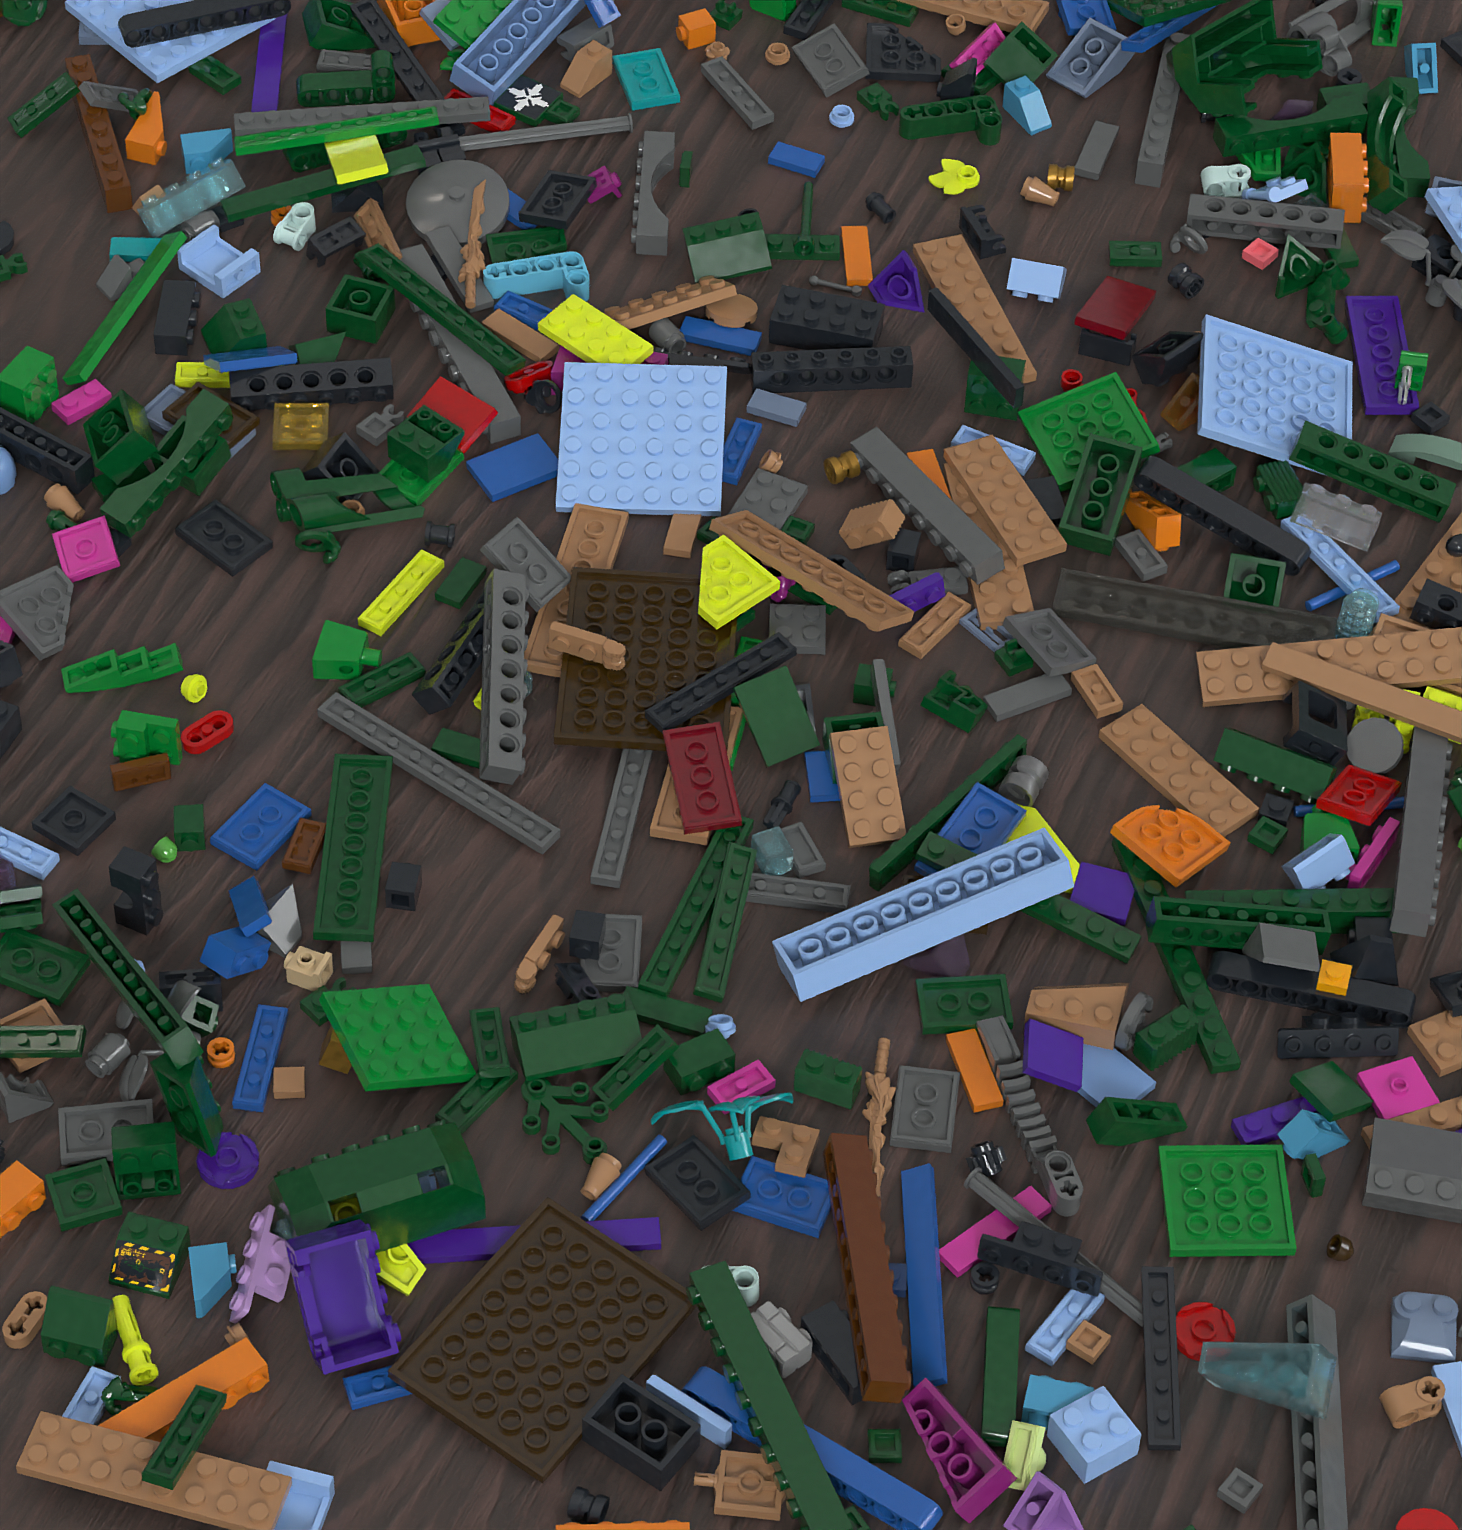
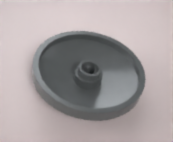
M450 160L438 163L423 171L410 186L406 198L408 220L414 231L424 240L425 232L449 226L460 245L465 246L468 243L474 188L486 179L483 197L485 211L480 216L482 234L478 237V241L482 244L486 242V234L498 233L507 221L510 211V200L505 182L493 169L475 161Z

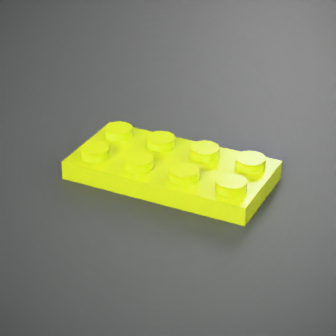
M572 294L538 322V331L587 363L641 364L653 354L652 344L575 294Z

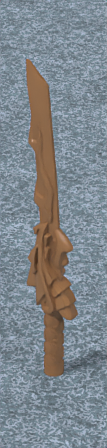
M486 179L474 188L468 243L460 250L466 263L462 265L459 271L458 281H465V306L468 309H473L476 306L475 280L476 278L479 279L480 271L486 269L483 261L484 255L480 250L481 242L478 241V237L482 234L480 216L485 211L483 197Z
M880 1038L878 1040L874 1075L870 1072L865 1073V1085L868 1093L872 1095V1099L866 1103L867 1109L862 1111L865 1118L870 1121L869 1149L873 1150L872 1170L877 1174V1196H880V1186L885 1171L884 1166L880 1163V1149L883 1147L886 1139L884 1134L881 1133V1126L886 1124L885 1116L892 1107L891 1101L896 1092V1087H890V1078L886 1077L885 1074L887 1071L886 1065L888 1064V1050L890 1048V1040L887 1038Z

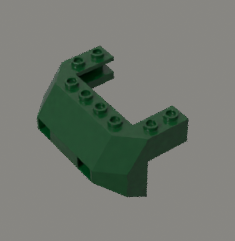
M1252 0L1191 34L1166 54L1169 73L1199 112L1209 113L1212 117H1220L1226 114L1232 115L1233 118L1246 117L1250 111L1257 108V103L1245 102L1244 94L1254 89V83H1257L1258 79L1266 74H1277L1279 78L1298 75L1300 79L1313 77L1314 73L1323 68L1319 39L1277 38L1273 0Z
M445 1120L429 1124L427 1128L422 1130L420 1125L406 1128L401 1131L402 1136L393 1139L390 1138L389 1134L371 1140L372 1145L360 1148L359 1144L341 1149V1155L330 1158L329 1153L311 1158L312 1164L299 1169L290 1167L278 1171L277 1175L273 1176L274 1179L268 1185L278 1221L282 1222L287 1219L293 1238L361 1219L365 1224L369 1223L371 1231L375 1230L380 1249L375 1250V1254L486 1219L485 1195L473 1158L456 1123L446 1124ZM435 1173L440 1188L423 1193L418 1178ZM354 1198L358 1199L362 1213L334 1221L330 1206Z

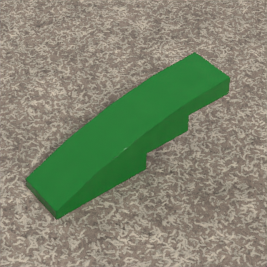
M176 643L152 652H148L146 647L143 646L119 656L113 649L61 669L64 688L67 693L126 687L156 680L184 670L180 649Z

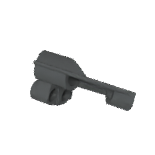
M1328 0L1289 22L1290 29L1287 33V38L1319 39L1323 67L1320 71L1328 76H1335L1341 69L1352 66V57L1347 47L1370 32L1371 25L1368 18L1372 12L1374 0H1356L1358 12L1354 22L1339 31L1337 30L1335 20L1328 12L1349 0Z

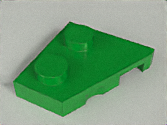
M1280 147L1236 155L1243 165L1250 168L1251 177L1254 181L1266 182L1270 179L1281 177Z

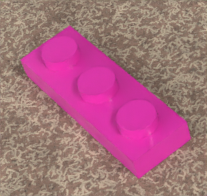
M996 22L989 25L949 64L952 69L971 58H977L976 75L985 67L983 63L1006 38Z
M1389 817L1384 826L1379 825L1373 834L1371 845L1366 844L1363 847L1359 856L1360 861L1357 865L1354 864L1349 868L1351 872L1345 878L1349 880L1347 888H1364L1396 841L1400 821Z

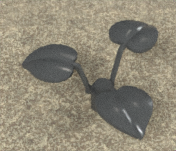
M1401 229L1392 231L1381 239L1380 243L1387 245L1395 253L1408 260L1416 261L1426 257L1427 279L1425 285L1429 287L1425 295L1427 303L1435 307H1441L1445 304L1447 297H1449L1462 309V279L1454 278L1460 267H1462V253L1456 244L1451 247L1450 255L1458 263L1450 276L1437 275L1432 279L1431 253L1426 249L1429 241L1424 236L1412 230Z
M179 980L173 986L167 1000L181 1017L201 988L187 981ZM121 1000L115 1022L118 1028L126 1029L135 1015L125 1002ZM191 1030L200 1045V1033ZM162 1049L141 1050L138 1056L132 1055L129 1058L119 1081V1092L122 1101L135 1100L147 1072V1056L162 1055L164 1053Z

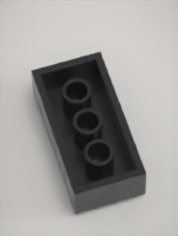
M782 285L770 318L769 343L803 350L877 347L883 329L885 304Z

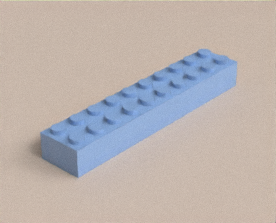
M1045 827L773 940L772 944L779 968L800 1002L1073 888L1074 882L1069 860Z

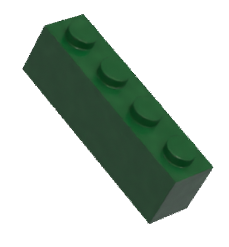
M1231 727L1224 729L1214 757V761L1220 763L1219 768L1225 771L1236 773L1238 769L1246 772V778L1258 783H1263V780L1274 783V789L1288 794L1290 790L1301 793V799L1316 804L1318 797L1333 782L1338 768Z

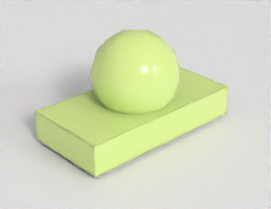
M1012 1420L1003 1463L1017 1479L1008 1488L1025 1491L1035 1473L1044 1468L1046 1453L1042 1448V1442L1046 1427Z

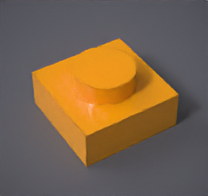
M1322 959L1316 990L1346 996L1352 966Z

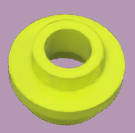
M194 674L187 676L183 680L181 693L188 701L196 703L206 695L207 681L204 676Z

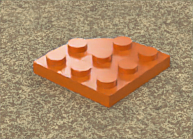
M1160 805L1146 806L1136 809L1114 824L1110 833L1175 888L1227 851L1231 844L1204 820L1179 808H1176L1174 812L1159 809Z

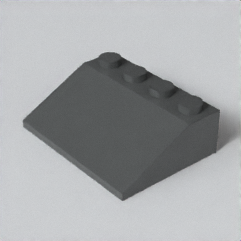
M1374 1118L1362 1206L1462 1224V1133Z

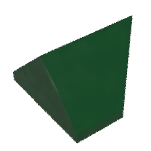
M1316 142L1281 168V180L1294 176L1295 180L1306 179L1308 189L1296 195L1327 205L1326 161L1320 144Z
M1289 234L1287 235L1275 292L1277 299L1312 285L1321 275L1324 265L1317 256Z
M346 332L290 345L289 350L297 353L296 365L335 362Z

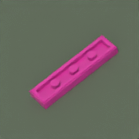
M1029 1186L1013 1197L1039 1220L1051 1212L1052 1205L1032 1186ZM996 1209L939 1249L940 1261L958 1278L982 1261L977 1258L982 1234L1010 1241L1015 1238L1019 1227Z

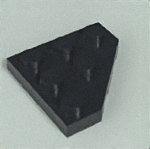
M867 23L866 67L869 74L866 75L865 79L940 82V57L934 53L932 55L928 54L923 50V45L910 36L906 38L901 35L899 28L893 24Z

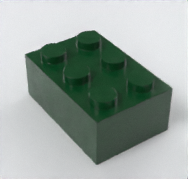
M122 389L83 424L94 466L117 485L124 479L129 478L135 469L144 461L149 460L157 450L145 408Z

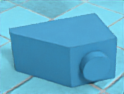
M1417 43L1404 46L1405 72L1407 77L1418 78L1419 94L1438 93L1436 43Z
M1026 75L1005 83L1002 107L1030 135L1051 128L1052 123L1041 92Z
M231 128L180 134L181 151L186 174L212 171L233 151Z
M1303 1109L1277 1134L1284 1143L1282 1145L1284 1151L1293 1159L1299 1158L1304 1160L1305 1155L1313 1153L1320 1157L1350 1142L1336 1121L1328 1122L1322 1115Z
M227 1242L188 1247L196 1318L204 1317L232 1287L231 1274L237 1273L235 1254L228 1255Z

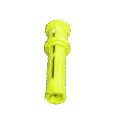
M126 1295L115 1296L112 1300L116 1324L124 1347L122 1358L125 1363H128L130 1368L129 1379L134 1385L149 1384L158 1376V1368L155 1364H152L150 1358L151 1348L141 1337L129 1297Z

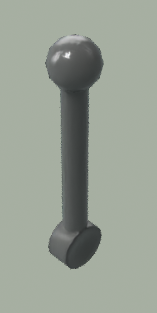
M815 275L809 278V283L812 286L819 284L851 292L853 296H860L862 293V288L857 285L849 287L821 280Z

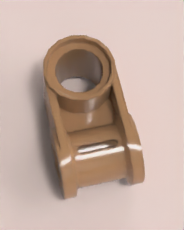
M1427 1376L1413 1382L1388 1388L1380 1395L1379 1400L1393 1427L1404 1428L1414 1422L1436 1416L1441 1411V1400L1444 1398L1446 1389L1440 1379Z

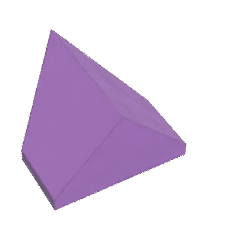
M1040 1471L1035 1473L1003 1525L1008 1530H1084L1066 1492Z

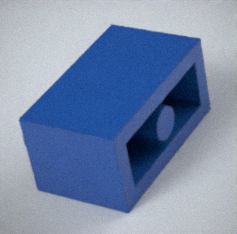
M240 926L209 935L199 962L229 979L261 969L268 960V950L271 942L257 933L246 937Z

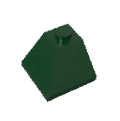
M1231 552L1221 608L1277 617L1286 562Z

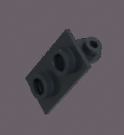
M579 962L554 964L558 971L555 974V983L560 987L567 999L573 997L570 1004L579 1003L583 1000L602 998Z

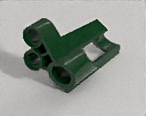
M299 467L271 471L270 473L271 488L277 498L276 512L281 523L293 521L301 532L310 530L326 532L329 530L332 533L422 518L425 511L424 507L415 506L401 494L398 486L380 473L308 481L305 480ZM373 492L391 511L363 515L342 505L339 502V497Z

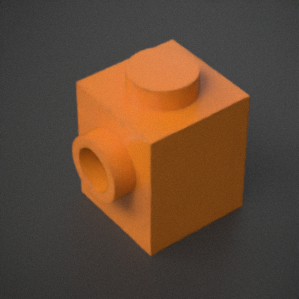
M706 8L679 15L678 27H676L677 37L679 41H683L688 50L715 42L716 22Z

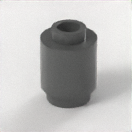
M201 210L182 222L180 231L187 237L185 241L188 243L212 225L220 227V221L212 210Z
M668 318L654 321L650 325L648 335L659 348L667 350V353L677 354V351H683L686 346L684 334Z
M107 1033L88 1053V1058L85 1061L87 1068L99 1078L112 1074L130 1055L129 1041L119 1033Z

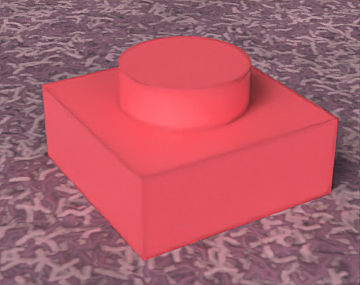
M1257 238L1243 250L1242 259L1263 270L1278 257L1279 249Z

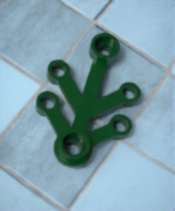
M540 1078L525 1081L522 1084L521 1094L528 1103L527 1115L522 1119L523 1131L528 1135L539 1133L541 1130L540 1107L543 1106L549 1112L547 1132L542 1138V1150L544 1153L554 1155L559 1152L560 1124L582 1146V1157L587 1164L592 1165L595 1157H599L601 1153H607L606 1143L598 1137H591L574 1118L592 1119L594 1122L602 1123L609 1117L608 1105L602 1101L594 1102L591 1107L559 1104L554 1099H572L576 1103H584L589 1098V1086L586 1083L576 1082L571 1087L552 1086L548 1080ZM577 1091H583V1092H585V1093H583V1094H577V1093H575V1092H577ZM602 1110L604 1113L597 1114L595 1111ZM530 1122L536 1123L535 1126H528L527 1124ZM549 1142L555 1143L554 1146H548L546 1144Z

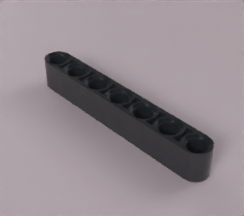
M193 0L124 15L118 21V28L128 47H140L281 17L289 13L291 2L290 0Z
M1148 457L1134 477V483L1141 491L1253 556L1286 562L1285 574L1289 576L1297 575L1311 555L1310 547L1302 540L1158 457Z
M1218 951L1212 954L1206 978L1208 986L1217 991L1331 1015L1355 1012L1362 1015L1365 1022L1384 1026L1396 1025L1400 1029L1407 1028L1412 1024L1416 1003L1415 994L1408 989L1352 977L1349 979L1346 996L1316 990L1320 971L1316 972L1263 963L1252 957L1227 951Z

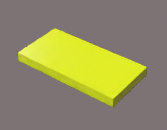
M376 135L324 143L339 185L389 172Z

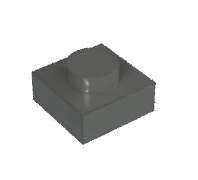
M1236 1467L1218 1489L1217 1497L1245 1514L1261 1494L1263 1484Z

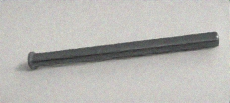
M627 113V116L460 136L459 141L463 151H472L623 131L633 133V122L631 113Z
M980 1167L975 1168L966 1178L963 1185L966 1189H973L1018 1227L1022 1221L1052 1230L982 1174ZM1079 1252L1075 1263L1103 1272L1100 1293L1105 1295L1108 1300L1143 1327L1142 1302Z

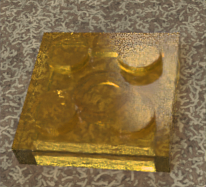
M275 403L273 450H318L323 442L328 439L329 403Z

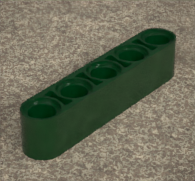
M407 130L377 134L376 137L380 148L385 149L401 144L407 138L408 133ZM324 143L282 149L286 160L295 172H304L331 164Z
M987 1307L981 1438L988 1446L1007 1447L1012 1420L1016 1421L1020 1309Z

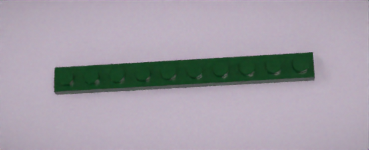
M1114 837L1112 847L1123 872H1126L1134 888V898L1145 921L1153 896H1169L1159 873ZM1154 943L1180 1004H1184L1199 1019L1196 1041L1210 1074L1239 1070L1241 1060L1191 946Z

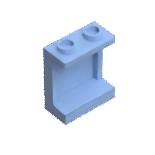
M212 225L205 231H202L191 241L182 245L177 252L179 269L221 298H225L261 272L259 252L251 248L243 254L220 238L219 227L216 225Z
M270 1461L267 1467L268 1471L292 1477V1486L274 1530H321L335 1494L333 1476Z

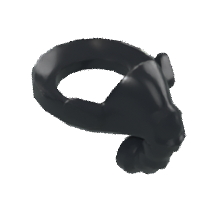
M547 379L536 380L532 383V388L524 393V400L528 404L535 406L539 414L554 413L562 405V394L554 382ZM550 387L556 394L554 406L547 404L543 398L550 396Z

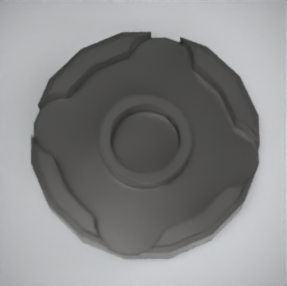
M1373 717L1362 720L1353 727L1347 737V756L1355 767L1380 775L1388 773L1398 765L1403 757V736L1398 728L1386 719Z
M1139 992L1135 996L1118 1028L1115 1039L1116 1047L1127 1051L1134 1046L1135 1033L1146 1026L1145 1011L1148 1013L1152 1011V996L1144 992Z

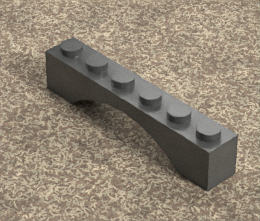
M645 131L644 141H639L638 156L642 158L637 159V174L641 175H636L635 191H640V193H635L634 208H638V210H633V226H637V228H632L631 243L636 244V254L667 256L669 219L656 205L652 193L657 183L674 167L675 132Z

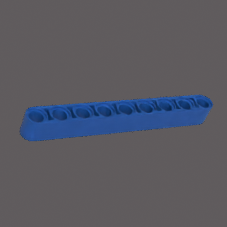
M706 1366L700 1367L681 1391L732 1423V1431L760 1447L762 1443L759 1437H753L747 1421L749 1416L746 1409L741 1411L735 1397L737 1390L734 1384H729L723 1375ZM804 1424L838 1495L896 1530H933L943 1516V1511L936 1502Z

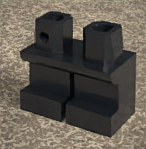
M449 126L437 130L438 138L430 140L426 132L414 134L413 145L419 146L426 161V167L417 169L418 176L426 169L438 163L450 160H466L465 153L460 146L459 136L454 134Z

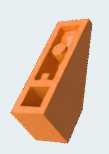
M154 91L146 104V113L138 117L125 139L127 159L156 165L160 157L164 156L167 150V142L164 141L159 92Z
M1143 491L1131 492L1125 513L1135 530L1140 529L1156 551H1167L1169 547L1180 546L1181 514Z

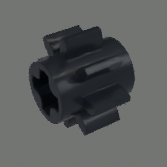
M988 1140L970 1147L972 1154L966 1158L970 1172L980 1167L982 1174L988 1177L1003 1170L1001 1167L1002 1161L1007 1160L1003 1146H994L993 1141Z

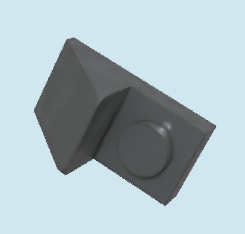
M118 254L114 255L97 281V288L111 302L120 298L145 262L138 258L127 264Z

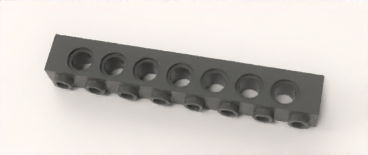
M493 569L485 581L479 779L513 785L517 777L523 774L526 763L525 758H522L526 734L522 732L527 714L526 708H523V700L527 693L524 675L527 671L528 661L524 659V651L528 644V635H525V627L528 622L529 612L525 610V603L528 600L529 587H526V575Z

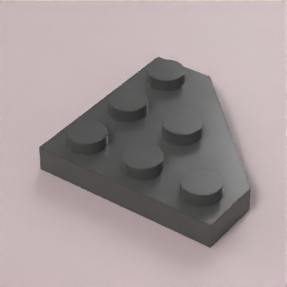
M57 565L0 590V616L39 661L62 651L65 643V632L74 584Z

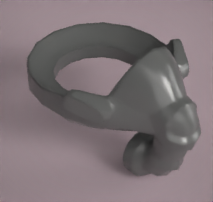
M1186 223L1180 227V231L1173 235L1169 245L1173 253L1179 252V242H1182L1191 251L1198 254H1205L1208 251V245L1203 237L1193 227H1187Z

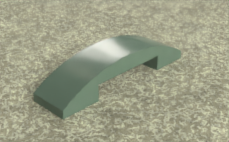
M1426 434L1396 435L1388 453L1389 456L1411 464L1415 463L1416 458H1421L1462 471V443L1439 436Z

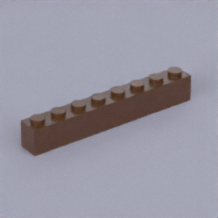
M90 54L65 58L66 71L78 87L83 81L98 83ZM80 91L73 97V102L107 213L133 209L130 182L107 109L90 106Z

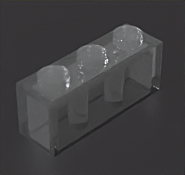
M1305 482L1294 506L1290 522L1367 552L1379 526L1382 512L1377 511L1371 505L1356 503L1346 495H1336L1326 491L1324 487L1318 484H1308Z

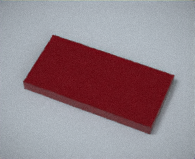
M1107 276L1076 315L1074 324L1124 340L1155 299L1156 290Z
M720 721L663 730V740L684 835L742 826V818Z

